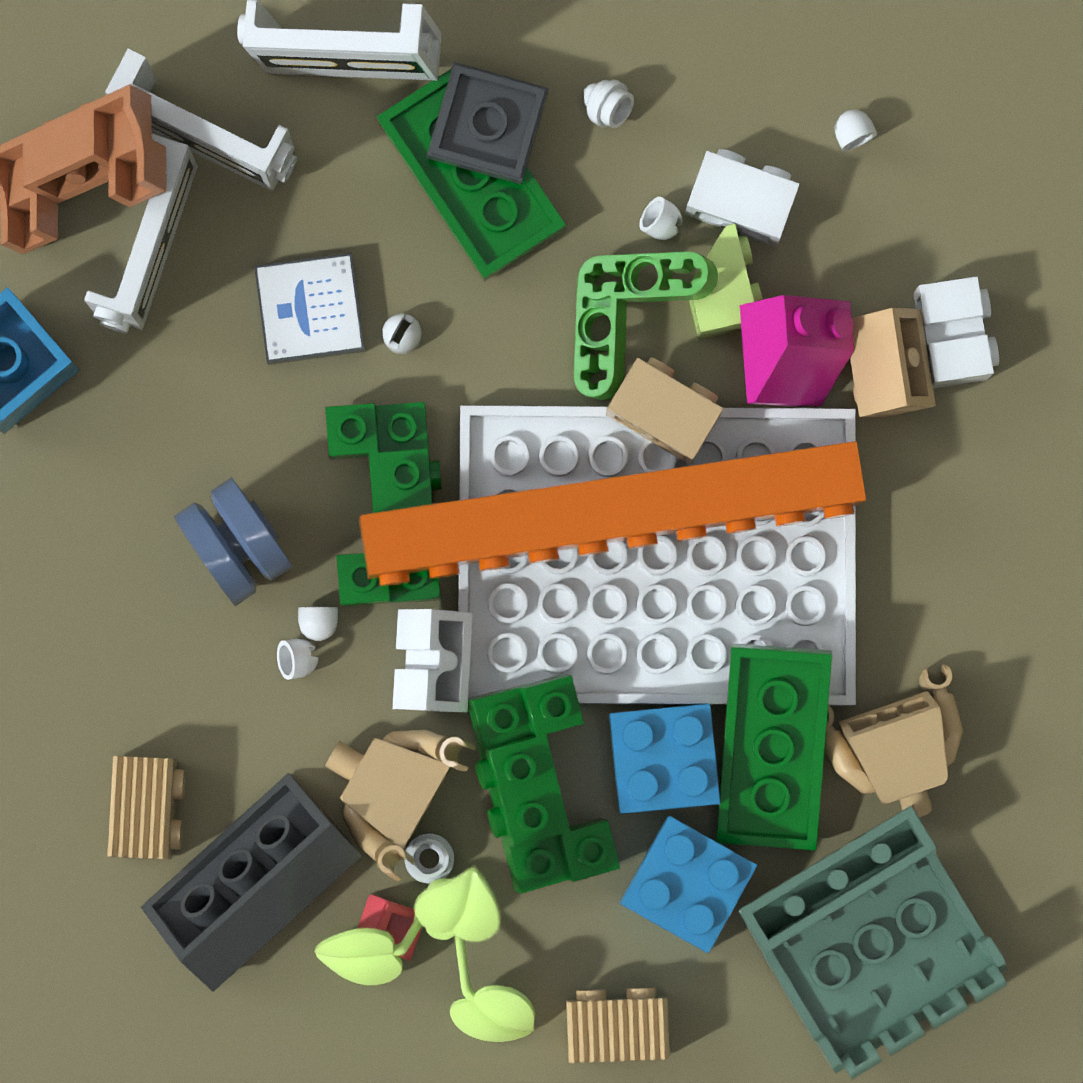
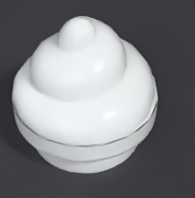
M603 80L597 84L591 83L583 89L587 115L596 125L618 128L630 115L634 105V96L628 92L627 86L619 80Z

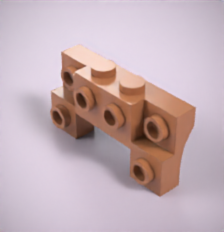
M129 84L93 102L85 103L78 109L57 119L46 121L42 126L0 145L1 245L18 253L25 254L57 240L58 204L108 182V197L128 207L166 192V146L152 140L150 94Z

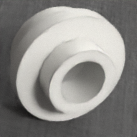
M420 835L414 838L406 848V851L415 859L414 865L404 859L406 869L419 882L430 884L434 880L446 878L453 868V849L449 842L439 835ZM426 849H434L439 855V862L434 868H425L420 862V855Z

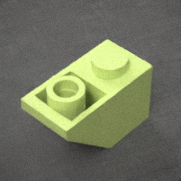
M736 224L725 226L707 255V258L713 261L718 272L717 285L713 292L703 299L689 300L698 340L741 330L740 305L763 300L758 282L752 284L749 282L746 265L753 264L752 253L747 236L738 237ZM701 270L697 271L693 279L701 278Z

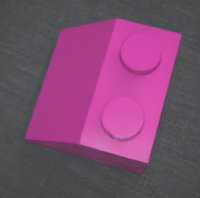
M782 295L740 305L747 404L820 407L854 351L850 301Z

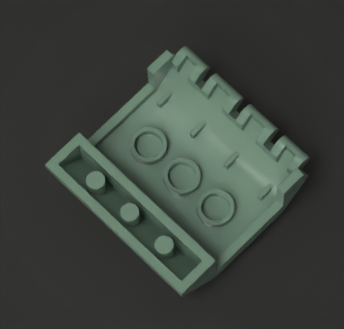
M912 806L907 807L738 910L761 954L835 1074L845 1069L852 1080L882 1062L876 1051L880 1046L883 1045L890 1056L925 1036L919 1024L921 1021L927 1019L935 1030L969 1009L963 999V996L967 993H970L976 1003H979L1007 986L1001 974L1007 970L1005 959L990 936H985L935 854L934 851L937 850V847Z

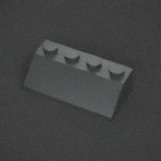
M288 773L144 903L141 909L178 960L214 992L301 911L308 907L336 879L344 874L362 855L337 825Z

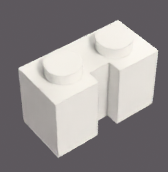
M718 149L717 154L706 151L686 207L685 215L720 228L736 224L740 235H746L748 238L777 247L800 183L791 181L792 175L780 168L765 165L763 170L746 165L744 164L746 159L735 152Z
M978 276L919 285L913 295L916 309H921L933 388L988 380L994 374L993 367L999 366V351L995 337L985 335L983 319L991 317V304L987 289L979 288Z
M398 609L396 649L406 650L405 669H395L393 709L467 713L472 612Z

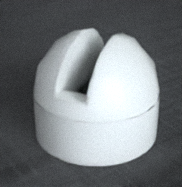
M857 109L844 112L840 115L835 125L836 139L842 151H849L862 146L878 134L868 115Z
M656 197L645 208L639 227L641 231L653 238L669 240L677 235L679 230L675 225L682 224L683 219L680 210L673 203L663 197Z
M398 313L387 319L383 326L382 336L385 345L392 352L408 354L419 346L422 339V331L419 322L413 316L406 313ZM403 320L411 324L405 331L400 344L392 341Z
M298 607V622L301 632L308 639L314 641L328 639L337 627L338 607Z
M296 638L281 641L277 648V662L282 676L287 680L310 675L318 664V657L311 656V652L316 649L315 646L306 639Z

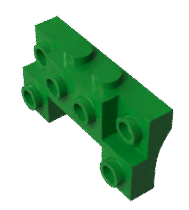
M425 402L375 406V403L325 407L330 460L369 457L373 513L433 504L432 490H442L440 461H430ZM364 553L336 555L341 607L441 600L439 578L430 579L429 570L409 573L410 582L380 586L379 578L368 579Z
M562 674L529 684L468 698V709L481 760L475 762L476 773L482 789H489L493 808L487 811L488 820L494 837H501L514 891L523 894L567 880L576 882L620 869L608 820L598 818L569 827L546 735L584 724L572 675Z

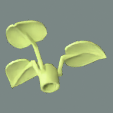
M472 866L453 879H437L428 885L427 890L421 893L416 900L414 922L400 943L394 945L393 937L384 930L359 928L329 937L315 947L314 952L318 959L341 977L357 984L380 985L394 980L401 974L403 962L399 955L407 952L422 926L426 928L427 933L431 937L447 940L455 936L461 989L466 997L451 1004L450 1015L455 1025L462 1032L473 1038L490 1042H506L520 1039L529 1035L535 1029L534 1007L521 992L511 987L499 985L486 986L477 992L471 987L465 940L478 942L490 938L496 933L500 923V912L496 898L475 866Z

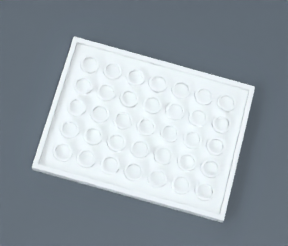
M460 406L459 500L854 442L855 409L724 408L694 461L689 465L606 416L607 407ZM853 506L854 515L825 519L823 511L805 513V522L777 527L775 525V518L755 521V530L727 534L726 526L706 528L707 537L688 541H678L676 533L657 536V545L628 549L627 541L608 543V552L595 555L579 556L578 548L558 551L559 559L549 562L530 564L528 555L508 558L510 566L496 570L480 571L479 563L459 566L458 611L473 613L468 698L568 674L572 675L579 704L727 705L731 643L832 651L828 705L855 706L856 506Z

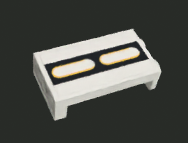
M247 0L246 14H241L238 19L237 34L239 43L242 44V47L267 74L438 80L442 32L422 4L402 5L400 33L281 29L280 25L258 0Z
M127 49L105 91L106 95L131 84L151 95L152 132L164 138L186 144L190 151L272 192L278 181L286 183L298 158L293 155L295 148L289 129L278 125L268 146L260 148L150 93L156 78L146 57Z
M152 134V140L166 146V192L148 199L117 296L109 298L87 291L84 300L93 311V317L100 320L101 326L128 334L130 327L143 331L197 168L196 161L188 145Z

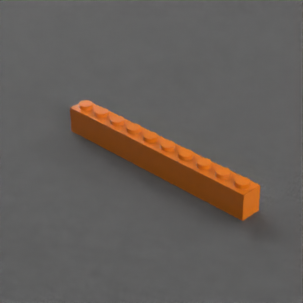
M857 441L365 514L360 515L359 524L368 579L379 578L380 586H390L410 582L409 573L429 570L430 579L443 578L460 574L459 566L479 563L480 571H489L509 567L508 558L528 555L529 563L534 564L558 560V551L578 548L579 556H588L608 552V543L627 541L628 549L657 545V536L676 533L678 541H688L707 537L706 528L726 526L727 534L755 530V521L775 518V525L777 527L805 522V513L823 511L825 519L854 515L853 506H858L865 502L866 495Z

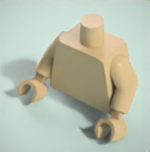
M944 664L940 667L943 684H933L928 678V670L925 667L919 677V684L924 691L923 693L839 721L841 730H835V715L833 709L828 705L829 720L826 725L824 751L836 773L861 793H875L882 804L899 800L902 810L912 806L918 818L932 811L927 790L943 785L948 781L947 767L955 761L963 735V727L954 695L947 691V687L952 681V671L950 667Z
M425 729L391 731L382 740L374 738L365 755L341 741L338 742L331 753L325 767L349 780L340 797L345 803L343 818L357 845L378 863L382 872L398 882L402 879L394 872V867L399 860L406 859L414 865V857L405 851V848L450 769L454 768L463 772L468 770L469 767L458 762V754L466 747L475 751L476 747L474 744L458 737L449 738Z

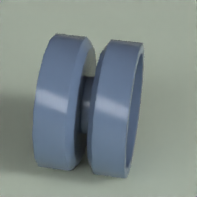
M231 477L211 491V501L224 519L220 523L216 524L204 506L196 502L176 514L174 518L234 606H237L256 593V582L243 564L244 562L251 559L263 577L271 581L291 569L293 565L276 542L279 536L254 500L252 502L248 501Z

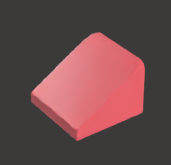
M371 894L367 899L357 929L375 928L384 930L393 937L394 945L404 939L413 924L415 909ZM422 927L407 952L399 955L400 958L411 961Z

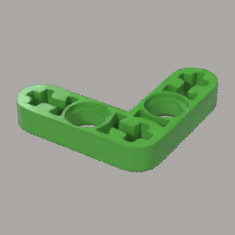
M688 251L603 255L592 257L584 262L579 270L577 279L574 382L579 392L585 396L604 401L613 398L624 381L627 303L703 299L711 294L717 285L718 272L713 261L698 253ZM652 264L657 269V282L651 289L642 291L637 283L638 274L642 268ZM693 268L701 270V278L693 279L692 284L680 279H673L672 271L678 274L691 273ZM606 272L617 277L622 276L623 284L619 282H605L601 288L595 285V278L603 276V273ZM606 315L611 323L610 333L602 341L596 342L591 336L592 323L599 316ZM591 350L609 351V355L599 354V357L591 355ZM600 369L607 371L606 380H600L598 385L591 383L592 374L599 373Z

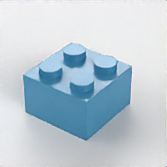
M8 287L0 293V431L5 434L80 371Z
M710 704L609 714L618 814L720 804Z
M667 816L620 899L619 904L709 954L757 865L673 817Z

